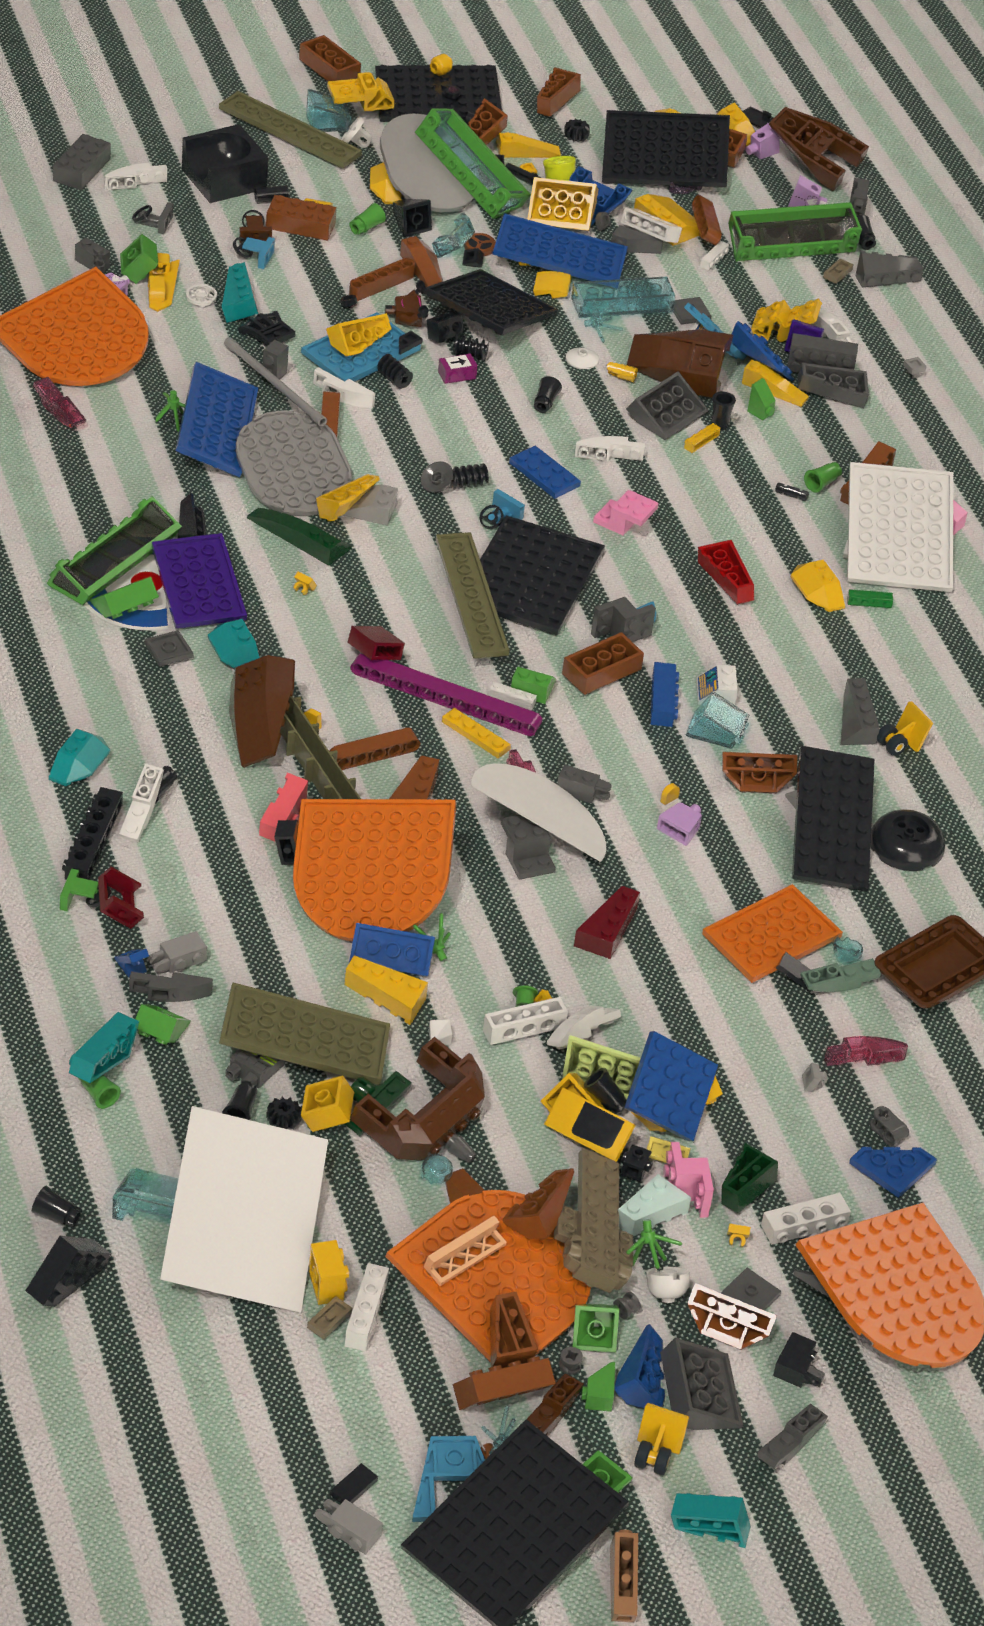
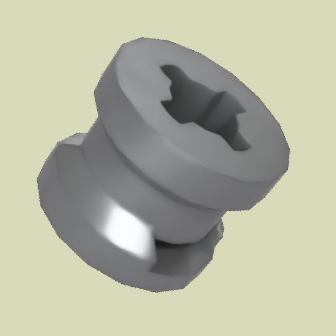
M632 1292L625 1293L623 1298H617L613 1302V1305L619 1307V1316L623 1319H627L633 1311L637 1312L641 1308L639 1299Z
M576 1347L564 1348L560 1357V1370L568 1375L577 1374L581 1369L582 1352Z

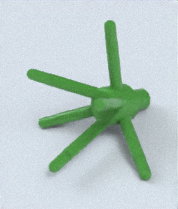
M175 390L170 391V396L164 392L163 395L167 398V404L157 415L155 421L158 422L171 409L174 411L176 428L179 432L180 425L177 409L183 415L184 410L182 407L184 408L185 404L179 402Z
M443 913L439 915L438 939L435 940L433 954L436 953L440 961L447 959L443 949H445L444 943L451 935L448 932L444 936ZM413 925V928L419 934L427 935L420 927Z
M647 1219L643 1220L641 1237L626 1253L629 1255L636 1249L633 1256L634 1266L643 1245L649 1244L655 1267L659 1269L660 1266L655 1248L663 1261H666L667 1258L656 1239L679 1246L682 1245V1242L656 1234V1231L652 1229L651 1220Z

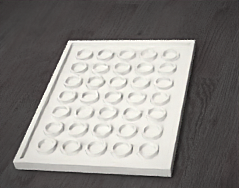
M850 462L847 582L952 592L953 472Z

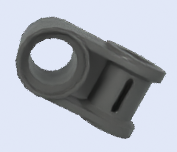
M879 1106L874 1110V1118L870 1122V1128L887 1145L893 1146L908 1137L909 1129L907 1125L894 1115L889 1108Z

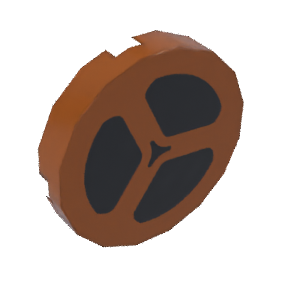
M473 233L465 238L464 248L465 250L479 248L484 253V256L492 254L496 241L488 234Z

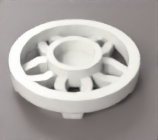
M197 284L187 289L186 298L188 302L194 305L205 307L216 302L217 291L209 285Z

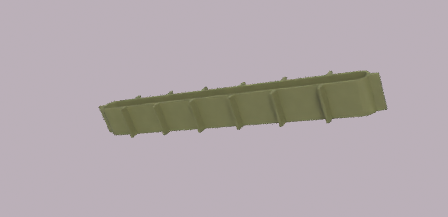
M290 696L288 700L290 703L289 710L285 711L284 714L285 724L280 728L281 736L287 743L286 756L295 755L305 770L304 779L308 780V782H313L323 799H361L355 790L356 778L348 779L337 764L338 751L329 752L319 737V723L310 724L301 710V697L293 698Z

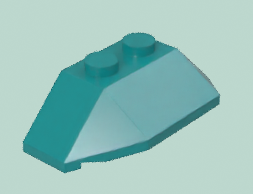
M243 619L219 624L208 634V639L220 661L232 668L259 658L256 641Z
M76 728L58 751L49 780L67 786L71 782L80 781L92 776L110 753V748L102 737Z

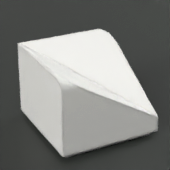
M450 1019L430 1020L428 1029L430 1040L435 1036L444 1045H450L452 1041Z

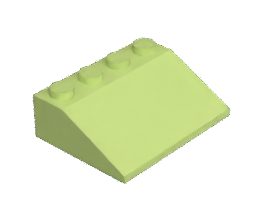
M570 1035L562 1079L568 1073H577L585 1082L594 1072L601 1068H606L615 1084L627 1099L641 1058Z

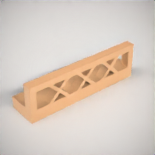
M492 1216L428 1256L424 1268L439 1286L506 1245L507 1242L496 1230L499 1224L498 1219ZM492 1235L498 1243L496 1245L485 1244V1239ZM469 1248H481V1254L478 1256L469 1254ZM453 1258H464V1264L462 1266L452 1264ZM438 1267L447 1268L448 1274L441 1278L435 1269Z

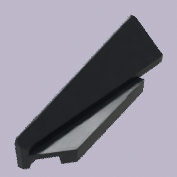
M192 493L180 502L179 524L182 527L178 532V538L206 535L204 511L201 507L194 505Z

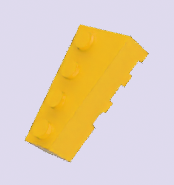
M354 955L346 967L344 985L363 997H370L379 1007L383 1005L390 1010L392 1015L396 1017L399 1015L405 1019V1023L411 1025L426 1000L428 982Z

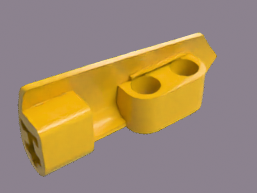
M157 253L158 265L149 272L148 277L149 308L157 312L172 305L180 259L170 262V255L167 253Z

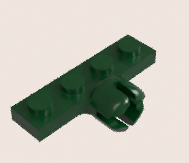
M395 1071L380 1086L374 1085L365 1077H359L358 1081L353 1082L351 1088L354 1091L353 1100L357 1103L369 1094L388 1110L411 1087L412 1082L398 1071ZM351 1120L348 1123H344L357 1135L361 1136L364 1133Z

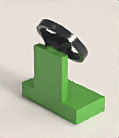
M71 869L60 895V910L68 911L74 894L87 897L86 904L90 908L100 906L98 882L79 878V870ZM107 885L108 898H109V896H110V894H111V889H110L109 886ZM91 899L98 901L96 903L90 904Z

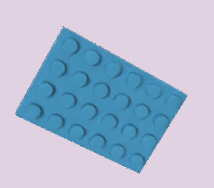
M376 312V313H374V314H372V315H370V316H367V317L376 316V315H380V314H379L378 312ZM390 322L391 330L373 342L372 345L368 346L360 354L346 357L330 344L328 335L301 347V353L324 371L344 382L348 379L355 382L378 371V362L384 355L391 354L399 361L420 351L421 345L400 355L399 337L405 333Z

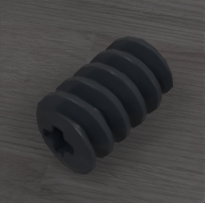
M457 334L453 352L455 350L456 356L460 352L462 355L467 353L471 354L472 357L474 355L476 360L481 356V360L484 361L488 354L489 342L485 345V339H483L479 343L478 338L472 342V337H469L468 341H466L465 335L460 340L459 334Z
M386 354L379 360L377 365L378 372L397 388H405L411 383L413 373L391 354Z
M484 463L480 464V466L474 464L473 467L472 465H467V467L463 465L460 468L455 466L452 469L454 475L452 486L454 489H456L457 483H459L460 488H463L464 483H466L467 487H470V482H472L473 486L477 485V481H479L480 486L483 485L484 480L488 483V469Z

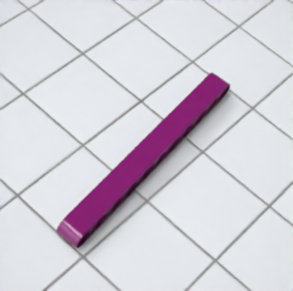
M361 652L350 666L351 671L362 678L450 709L456 708L464 714L527 736L535 735L543 721L541 715L534 711L389 660H371Z

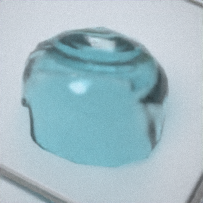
M838 936L834 939L833 951L838 960L849 963L857 961L862 957L863 947L858 941L851 940L849 937L840 940Z
M432 1154L426 1157L420 1168L421 1179L426 1178L430 1184H442L448 1181L453 1174L451 1161L440 1154Z

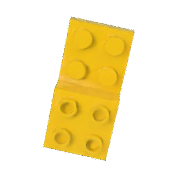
M370 72L358 73L357 79L327 82V88L334 104L356 103L360 101L364 111L394 108V98L387 83L379 77L375 80Z
M818 298L790 309L785 300L776 301L768 307H762L757 310L751 327L752 332L759 337L763 336L766 340H769L772 330L778 331L776 339L779 342H783L788 338L793 319L807 324L817 321L822 302Z

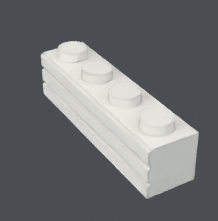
M720 241L701 259L700 268L707 271L713 268L720 259H723L725 254H728L729 244Z
M493 682L489 689V696L531 711L536 704L537 695L496 682Z

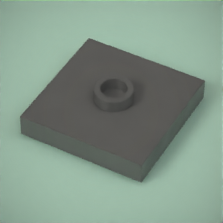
M700 297L672 300L669 303L670 308L681 325L696 323L697 321L684 308L687 303L693 305L701 314L704 313L711 320L712 316Z
M179 630L144 639L145 646L159 667L193 658V651Z
M747 1267L721 1294L765 1311L781 1295V1290Z

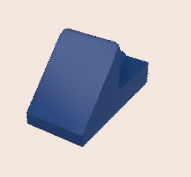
M147 949L130 950L114 957L129 978L131 971L147 972L143 958L149 956Z

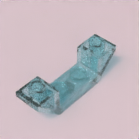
M461 213L454 220L456 228L450 235L439 236L432 243L437 258H441L461 248L475 233L471 220L465 213Z

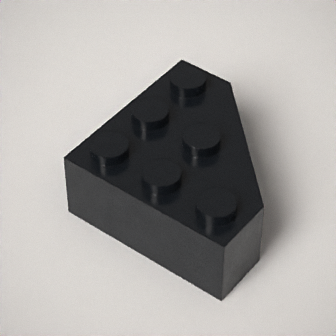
M60 1235L25 1291L43 1306L55 1307L100 1273L107 1266L111 1253L94 1239Z

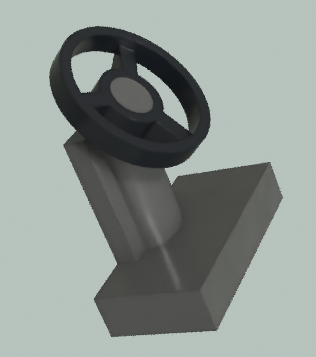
M167 202L160 216L150 214L153 208L151 205H145L133 214L132 219L134 222L142 220L141 225L158 228V233L164 234L173 218L174 203Z

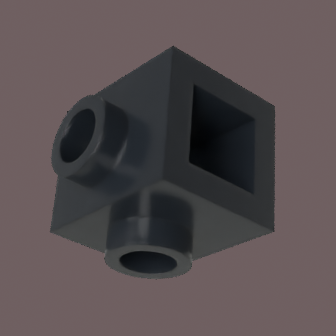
M632 1144L629 1152L625 1151L623 1154L621 1175L641 1182L645 1173H649L652 1168L653 1161L650 1160L652 1151Z

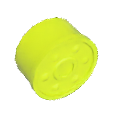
M556 156L545 159L543 161L545 179L569 181L571 175L576 170V158L572 156Z

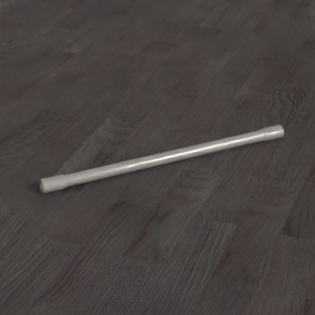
M228 337L225 339L224 344L226 347L254 368L310 416L315 423L321 427L326 425V417L299 397L245 351L233 338Z

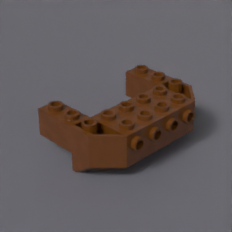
M434 1036L421 1048L416 1062L443 1083L446 1088L415 1115L409 1110L404 1109L397 1117L367 1094L354 1106L350 1120L396 1159L427 1160L431 1155L436 1156L442 1149V1146L458 1131L460 1133L463 1132L468 1126V1122L470 1120L475 1121L482 1112L480 1108L485 1098L483 1075L472 1054L468 1053L461 1059Z

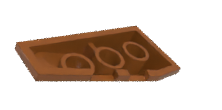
M574 1169L553 1171L538 1184L540 1187L533 1193L529 1192L524 1196L526 1200L522 1204H515L510 1208L502 1219L503 1223L528 1239L543 1240L548 1238L557 1226L558 1218L560 1217L574 1175Z

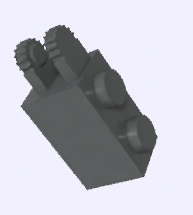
M564 764L558 776L557 785L578 800L592 804L594 798L600 800H609L610 798L609 791L612 785L610 782L600 779L598 774Z

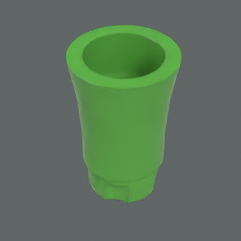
M372 203L366 210L356 216L349 223V226L355 235H359L384 223L386 216L378 204Z
M832 462L819 468L808 470L804 475L805 485L809 490L817 493L842 475V468L838 463Z
M104 1074L91 1083L78 1078L82 1086L92 1097L96 1106L100 1109L112 1106L120 1096V1087L110 1081Z

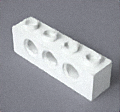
M625 207L621 223L666 242L678 243L682 227L634 208Z
M561 997L488 1013L485 1014L483 1032L489 1044L493 1045L553 1031L567 1019L568 1010Z
M836 1193L764 1212L761 1227L771 1245L784 1243L791 1239L803 1238L807 1235L822 1233L826 1230L848 1225L851 1211L841 1193Z
M370 1263L367 1264L346 1329L345 1347L366 1352L387 1287L389 1268Z

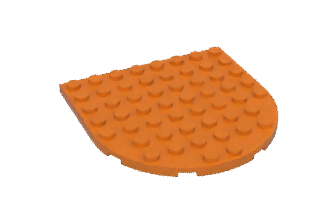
M97 267L0 315V342L32 373L45 380L62 385L89 386L116 379L127 373L140 361L148 345V326L144 314Z
M301 799L293 882L298 901L308 918L324 932L353 942L356 923L406 932L413 930V925L418 926L423 923L441 902L449 882L456 800Z
M486 1190L480 1194L471 1196L468 1194L453 1201L390 1249L385 1256L490 1362V1307L496 1295L517 1292L538 1348L536 1356L574 1324L575 1305L586 1304L591 1287L587 1286L584 1282L573 1278L572 1272L564 1267L562 1255L565 1243L554 1239V1230L546 1239H528L503 1223L502 1219L510 1208L515 1204L520 1205L526 1200L525 1194L506 1190ZM492 1216H495L499 1221L496 1230L507 1242L506 1245L439 1286L424 1268L428 1256ZM492 1235L485 1239V1244L496 1245L498 1243ZM471 1247L469 1248V1254L478 1256L481 1254V1248ZM454 1257L452 1264L462 1266L465 1259ZM438 1267L435 1269L441 1278L448 1274L447 1268Z
M924 1203L800 1239L796 1243V1247L847 1323L859 1336L863 1334L873 1342L872 1346L883 1354L909 1365L918 1366L923 1364L930 1365L931 1368H939L962 1361L981 1341L984 1334V1298L976 1278Z

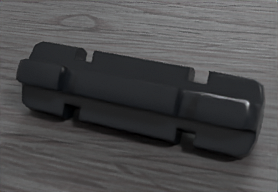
M780 482L777 483L775 488L777 493L782 494L783 492L784 495L796 499L799 497L803 501H806L809 496L808 491H800L799 488L789 485L784 486L785 484Z

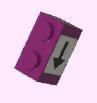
M471 354L439 358L438 373L444 384L476 379L477 364Z

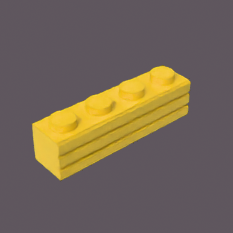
M714 423L707 425L706 428L701 429L698 433L685 440L684 449L691 453L695 452L720 435L721 428Z

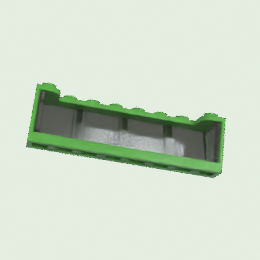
M851 202L731 211L728 222L735 261L855 252L862 231Z
M153 496L148 500L143 499L137 505L139 508L132 513L130 518L128 516L125 517L118 527L114 525L107 535L102 534L96 540V543L91 542L87 545L85 551L77 552L71 561L69 559L59 560L55 565L56 568L49 574L50 579L47 584L84 605L153 553L151 547L153 541L174 538L182 526Z

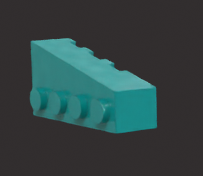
M245 262L236 263L233 266H229L222 302V310L227 323L259 314Z
M117 1012L71 1056L69 1060V1074L91 1083L128 1059L132 1051L139 1021Z

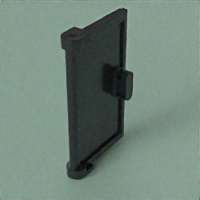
M751 106L742 111L750 123L759 128L774 118L771 116V113L767 111L761 112Z

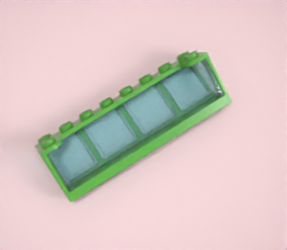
M432 108L415 131L417 136L493 219L522 207L531 196L526 188L453 109Z

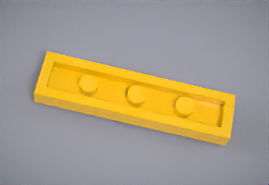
M456 708L442 716L444 724L498 759L511 748L510 743Z

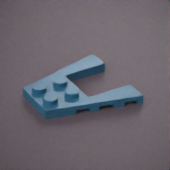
M690 303L685 305L684 308L708 331L724 333L707 315L701 314ZM733 342L731 343L730 351H726L735 359L740 358L744 360L747 357Z
M431 1436L412 1522H424L436 1510L434 1481H465L485 1461L476 1436Z

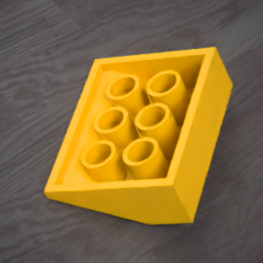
M534 177L527 219L557 228L589 231L599 189L596 184Z
M652 194L635 198L634 209H639L682 227L678 243L668 242L672 246L700 236L695 217L671 198Z

